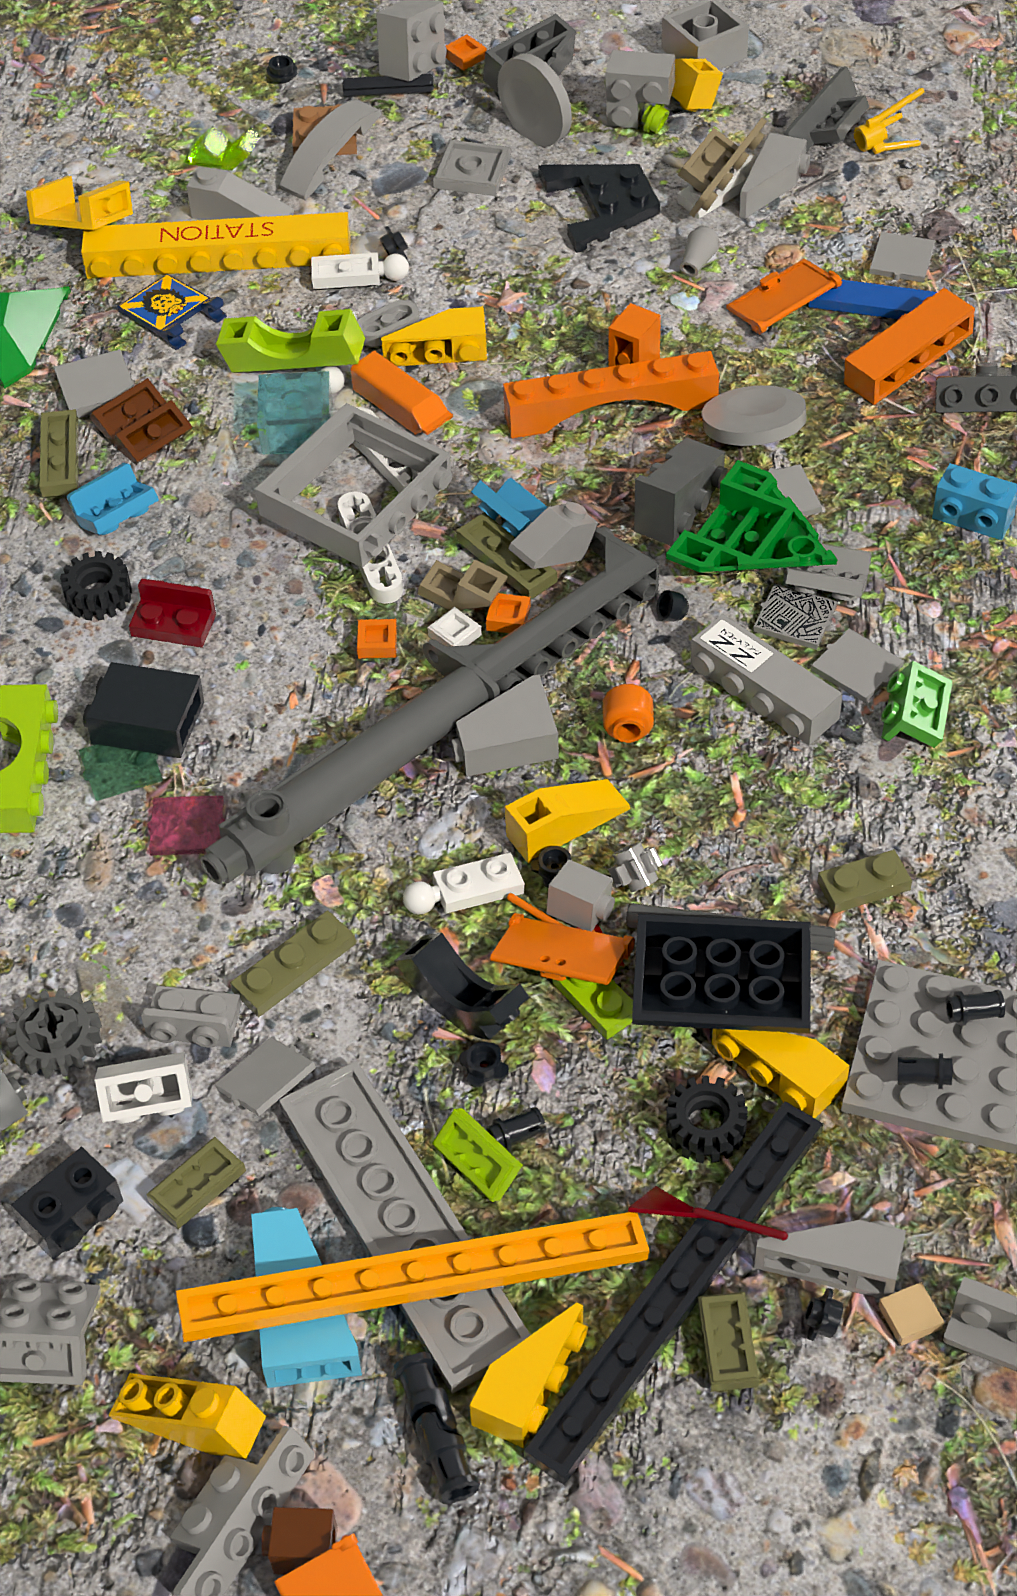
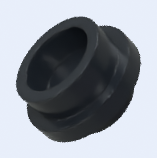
M278 55L269 60V65L266 69L267 76L276 83L285 84L296 77L297 66L293 63L291 57Z

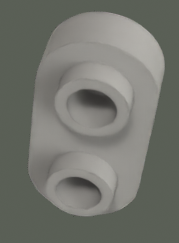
M398 300L359 318L357 322L365 336L364 345L379 347L382 345V337L419 322V308L411 301Z

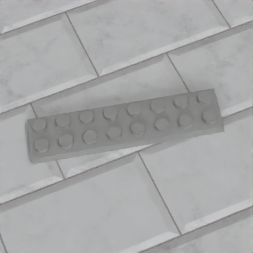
M358 1061L279 1099L281 1111L369 1257L470 1240ZM500 1286L398 1304L424 1349L432 1355L434 1365L451 1394L484 1377L492 1362L530 1336V1333Z

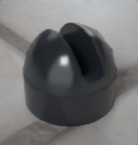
M664 590L657 601V615L661 620L674 622L682 620L688 614L689 603L683 594Z

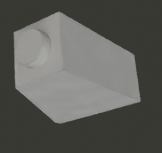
M540 674L527 678L456 721L457 738L451 739L455 763L462 762L466 777L559 758L558 731Z

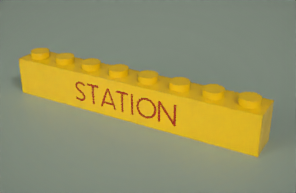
M348 212L106 225L95 230H83L81 253L87 279L161 275L167 273L179 274L312 266L311 257L351 254V237Z

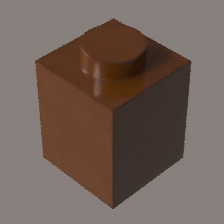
M273 1507L272 1525H264L261 1550L262 1556L269 1557L274 1574L286 1575L332 1549L331 1545L337 1541L338 1530L334 1510Z

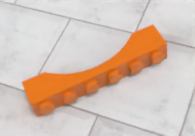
M706 351L503 383L505 418L511 439L547 433L557 424L578 412L614 401L647 400L671 405L682 411L701 409L708 401L719 394V372L712 352Z

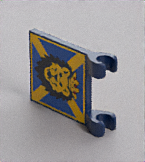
M168 273L117 306L118 312L161 336L174 350H178L187 344L186 340L180 337L184 332L180 324L199 311L203 310L215 323L227 317V314L220 309L224 306L223 299L217 296L210 298Z

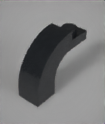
M443 933L423 935L394 960L410 984L433 1009L460 1030L480 1039L490 1040L505 1025L517 1018L521 1012L519 1007L530 998L521 984L494 985L479 977L463 962Z

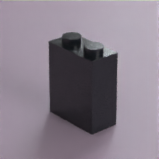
M111 662L105 676L100 677L97 682L96 695L92 704H88L85 707L83 714V725L88 728L91 744L181 758L204 704L200 675Z

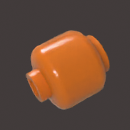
M621 684L613 687L606 693L602 701L603 727L608 735L621 742L632 743L650 733L654 725L653 699L646 689L635 684Z

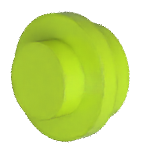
M650 104L647 107L641 120L645 123L644 131L648 133L653 131L657 134L662 129L669 116V110L664 108V104H656L655 106Z

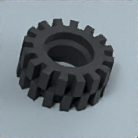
M95 551V557H89L88 552L82 554L83 560L81 561L77 557L71 560L72 566L66 564L63 568L64 574L61 573L60 576L62 591L69 611H73L74 615L78 618L84 613L85 620L92 621L93 615H97L98 621L105 620L103 614L109 613L112 618L117 615L116 608L123 611L126 608L125 602L130 603V593H132L126 564H123V560L120 557L114 559V555L109 552L103 557L101 551ZM94 583H108L98 589H85Z
M702 1075L701 1084H697L694 1077L687 1079V1088L680 1083L675 1088V1095L671 1094L668 1099L666 1113L667 1137L671 1138L672 1147L677 1150L682 1146V1156L689 1159L692 1153H695L696 1162L704 1163V1156H710L711 1163L719 1162L721 1152L728 1159L733 1156V1147L739 1150L746 1135L748 1109L745 1107L743 1094L737 1096V1087L732 1083L725 1089V1079L717 1077L715 1084L709 1083L710 1075ZM711 1109L720 1113L723 1116L724 1122L716 1129L704 1130L692 1125L689 1117L694 1111Z

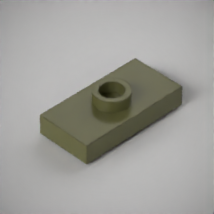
M213 1137L146 1194L148 1201L179 1230L246 1172L245 1165L216 1137Z
M745 1292L698 1296V1310L711 1392L758 1387L759 1375Z

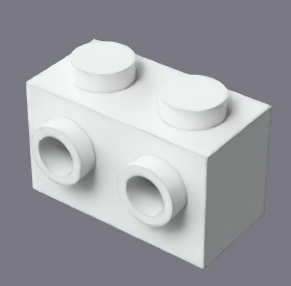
M185 1052L97 1068L95 1085L103 1123L115 1121L118 1124L129 1123L140 1119L142 1115L158 1113L162 1116L173 1115L184 1111L186 1107L192 1106V1089Z

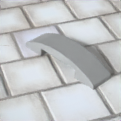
M355 99L342 104L330 112L314 127L294 154L281 180V190L306 201L325 180L322 171L355 133L363 136L382 115L381 110Z

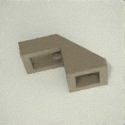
M474 559L465 574L436 560L420 583L417 594L449 611L454 607L458 610L489 607L507 581L508 576Z

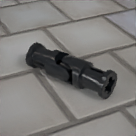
M419 1352L399 1360L394 1365L393 1375L403 1385L408 1399L405 1407L414 1432L420 1441L425 1463L433 1467L440 1487L437 1494L439 1501L443 1504H453L473 1496L479 1491L481 1484L479 1478L471 1474L464 1455L467 1450L465 1441L457 1430L456 1418L446 1391L439 1388L432 1370L434 1359L428 1352Z

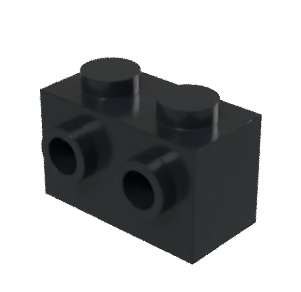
M81 1146L14 1201L11 1207L19 1227L52 1260H55L64 1251L67 1252L75 1248L82 1240L84 1234L97 1223L109 1219L117 1211L119 1205L123 1202L117 1180Z

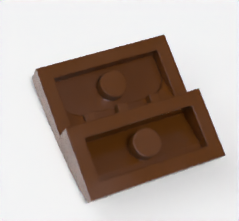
M148 378L94 410L90 416V419L105 437L136 465L193 428L172 399L166 402Z

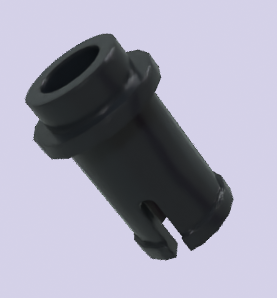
M1001 990L966 995L962 991H955L953 996L946 998V1012L951 1023L957 1022L959 1026H964L969 1020L994 1017L1003 1018L1005 1016V1000Z
M939 1053L938 1058L902 1057V1055H898L897 1085L930 1084L938 1085V1089H943V1085H952V1058H943V1053Z
M533 1107L528 1111L505 1120L500 1118L493 1119L492 1125L487 1126L486 1131L507 1151H511L512 1145L545 1134L546 1127L544 1125L540 1126V1124L545 1123L540 1110L537 1107Z

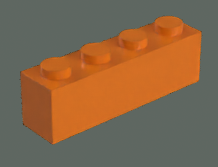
M946 288L941 289L933 296L927 297L918 307L908 314L902 315L897 322L883 332L877 333L872 340L858 350L852 351L845 358L844 384L871 404H877L973 333L975 308Z

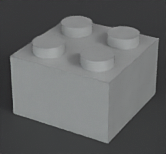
M402 0L376 13L380 75L411 81L421 76V74H425L445 63L446 46L443 1Z
M702 0L662 17L661 49L667 54H675V59H707L719 70L747 58L749 25L720 1Z

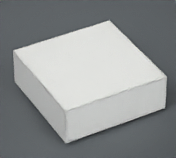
M456 607L427 627L428 636L444 646H466L482 635L481 626Z

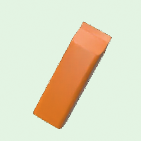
M372 351L359 360L358 364L352 365L351 378L353 390L415 435L421 432L428 435L453 418V414L447 410L437 394L376 351Z

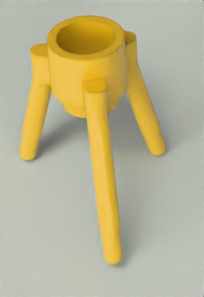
M919 88L877 116L866 120L865 124L857 126L854 129V139L858 148L862 152L872 149L876 155L887 150L920 146V140L884 143L883 141L887 139L886 127L903 117L902 113L890 115L922 95L924 88Z

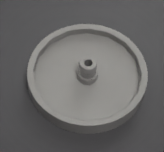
M519 54L506 61L498 74V93L502 107L511 124L519 134L541 147H548L562 140L570 130L572 111L567 92L557 74L546 62L532 54Z
M760 385L733 389L712 398L705 404L702 410L704 432L715 441L737 446L763 445L783 440L798 432L804 426L807 419L804 398L793 390L778 386Z

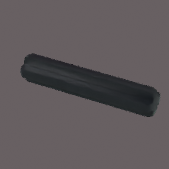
M421 74V76L411 81L389 76L344 78L342 88L345 97L431 93L434 91V78L432 74Z

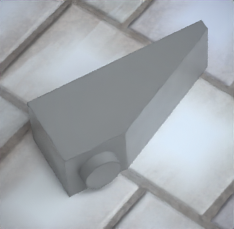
M769 132L741 189L740 218L746 219L796 186L801 174L807 173L810 164V154H806L807 140Z
M198 167L186 186L191 217L194 219L213 220L294 214L292 207L228 171Z
M855 1220L788 1233V1239L785 1241L772 1237L758 1238L754 1268L881 1299L894 1293L906 1230L895 1228L892 1224L885 1221L868 1222Z

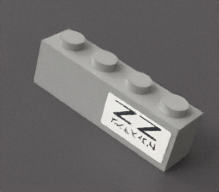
M721 614L692 638L691 665L696 671L723 686L730 695L742 699L752 706L758 714L768 717L783 727L790 736L797 737L807 745H811L840 719L843 693L724 614Z

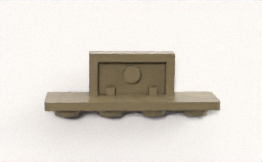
M764 118L759 120L740 146H737L717 129L713 128L681 168L678 176L702 193L689 212V215L693 218L701 208L706 212L719 196L714 191L717 188L721 191L725 189L734 176L730 172L731 169L734 168L736 171H739L750 156L745 151L748 148L754 151L765 135L760 131L767 122Z

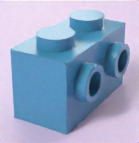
M949 463L936 489L932 519L1003 540L1015 516L1017 484Z

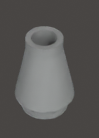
M699 226L688 234L683 260L680 264V270L683 274L690 277L697 276L700 269L718 251L719 237L714 230L705 226Z

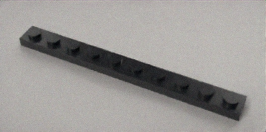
M784 1101L704 1209L756 1223L820 1136L823 1123ZM703 1218L696 1219L525 1448L524 1458L563 1485L566 1484L696 1306L698 1296L704 1295L750 1231Z

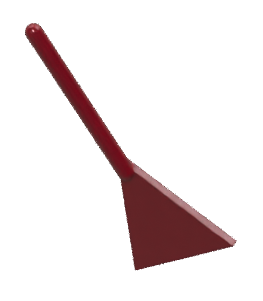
M657 1186L653 1187L628 1207V1212L703 1218L782 1241L788 1239V1233L782 1230L703 1208H694Z

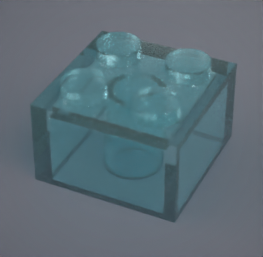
M329 371L259 375L257 426L262 455L293 453L333 416V399Z

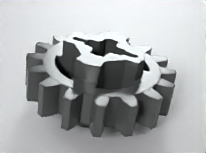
M59 988L55 997H49L46 990L41 991V1000L37 1002L29 997L26 998L25 1001L28 1008L25 1011L14 1009L13 1015L16 1022L7 1023L6 1028L10 1037L6 1041L18 1067L25 1065L30 1075L42 1069L45 1079H50L53 1070L58 1069L63 1077L68 1076V1067L71 1065L83 1069L82 1057L84 1055L95 1057L96 1050L94 1044L102 1043L100 1032L102 1024L99 1014L95 1012L92 1001L83 1002L81 994L77 991L70 998H67L64 988ZM54 1027H56V1039L52 1037L54 1035L52 1030Z

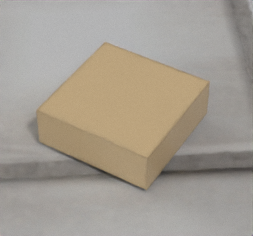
M922 1282L879 1300L878 1307L900 1346L943 1329L944 1320Z

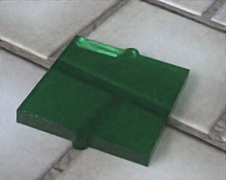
M100 744L79 750L85 768L83 777L84 780L89 781L96 801L163 781L156 761L158 759L157 753Z

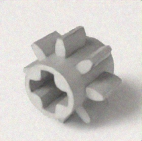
M638 841L613 853L612 856L616 863L608 871L616 887L627 885L630 892H635L658 880L655 871L663 863L655 847L644 849L641 842Z

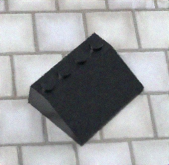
M638 914L632 1025L810 1034L811 922Z

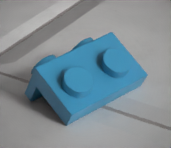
M127 463L120 464L67 495V500L79 526L97 535H106L118 529L119 523L129 517L133 518L143 515L149 510L148 506L159 501L154 487L137 482L130 464Z
M508 478L497 493L481 480L471 491L482 501L478 508L494 521L500 515L506 520L502 527L515 538L547 508L544 503L512 478Z

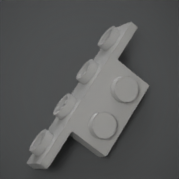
M283 1426L258 1464L225 1455L220 1464L213 1470L209 1480L190 1508L186 1510L182 1520L169 1537L180 1549L197 1555L175 1587V1596H224L262 1538L264 1525L271 1524L273 1507H282L314 1458V1451L294 1428Z

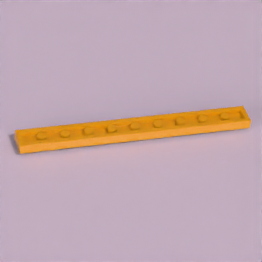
M626 1212L176 1291V1302L184 1343L645 1261L648 1259L650 1250L638 1213Z

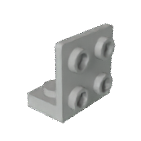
M23 1279L10 1282L0 1301V1382L83 1385L87 1376L84 1334L101 1296L100 1286L84 1284L80 1281L44 1283L34 1279Z

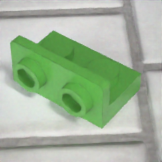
M912 661L901 672H895L890 678L886 689L890 694L888 704L881 716V722L884 723L881 738L890 741L901 731L935 748L943 740L953 681L915 661Z

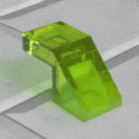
M212 126L194 141L184 161L189 165L232 171L251 155L260 135L250 127L236 140L231 142Z

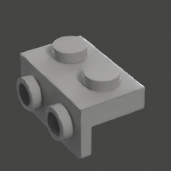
M821 543L826 551L831 550L838 559L836 565L789 567L786 584L795 585L794 589L796 591L815 594L817 589L832 592V597L836 599L852 601L855 596L861 597L866 589L872 554L868 551Z

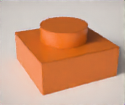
M466 34L446 45L445 58L464 71L485 59L487 47Z
M498 593L491 606H489L486 630L511 633L527 622L531 608L530 597Z
M396 619L358 620V659L396 658Z

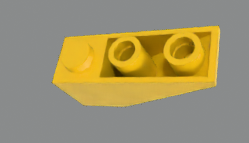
M675 59V84L671 96L680 102V106L688 111L695 112L698 109H712L723 73L707 59Z
M484 307L447 309L382 337L383 357L396 366L487 360Z
M608 779L539 788L505 806L506 837L527 863H530L535 857H539V854L545 848L562 846L630 810V805Z
M713 1029L712 1045H714L715 1050L721 1057L728 1061L733 1060L747 1071L749 1077L757 1085L768 1087L781 1097L783 1103L786 1101L813 1118L821 1114L846 1089L850 1065L816 1039L786 1032Z
M576 1302L490 1364L469 1405L472 1426L522 1448L525 1447L531 1433L537 1434L545 1423L548 1414V1407H545L551 1391L559 1393L568 1373V1366L565 1363L570 1352L578 1353L586 1338L588 1326L583 1324L582 1304Z
M129 1373L109 1413V1416L114 1420L199 1451L218 1456L228 1455L239 1459H247L266 1418V1415L236 1386Z

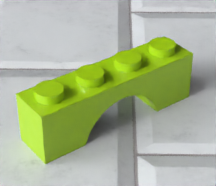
M342 309L319 311L314 327L301 333H287L273 329L256 316L224 318L216 346L232 373L358 364L365 336L352 310Z
M47 684L0 685L1 736L3 740L20 747V751L14 761L0 771V833H34L37 816L43 815L44 799L41 788L42 785L48 784L49 779L46 757L47 754H52L54 747L51 725L58 721V703L56 700H51Z

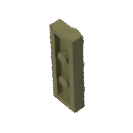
M76 409L41 413L40 491L42 497L68 495L78 489Z
M482 513L456 530L457 541L484 564L508 576L506 582L523 596L530 597V600L558 582L557 571L551 566L532 569L511 552L509 546L515 537L486 513Z
M327 910L231 981L232 992L239 994L241 1001L257 1017H260L356 945L355 934Z

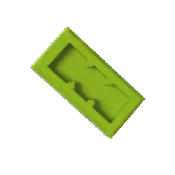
M463 1108L452 1110L432 1142V1145L491 1202L502 1199L523 1166Z

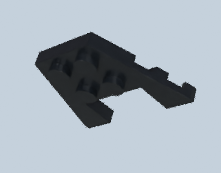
M640 164L538 165L539 178L547 193L580 187L595 217L594 219L567 224V235L576 253L586 250L587 244L596 239L600 243L609 239L610 232L623 226L627 230L660 214V202Z

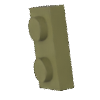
M893 849L818 872L817 882L835 914L910 891L912 879L897 852Z

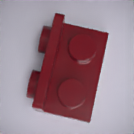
M140 579L138 589L141 599L129 624L131 637L203 648L216 617L212 591L198 586Z

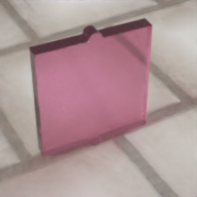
M224 796L153 798L152 821L147 823L148 830L151 832L150 856L206 854L205 849L221 838L218 825L226 821L223 819Z

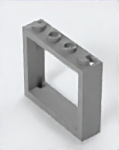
M346 403L255 488L259 515L363 568L373 557L381 553L384 546L396 534H400L404 530L406 524L418 512H422L427 507L429 501L440 490L445 489L452 480L450 453ZM354 441L420 473L358 534L292 501Z

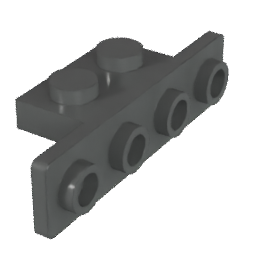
M841 67L783 133L785 136L807 140L806 153L813 144L828 143L833 145L844 140L848 131L860 121V117L870 107L866 95L855 97L857 90L848 67Z
M1013 362L1011 367L998 368L996 363H977L976 368H966V376H938L935 388L936 412L1017 411V362Z

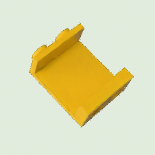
M65 176L26 191L30 224L95 230L133 214L129 181L118 180L79 195V202H75L72 176Z

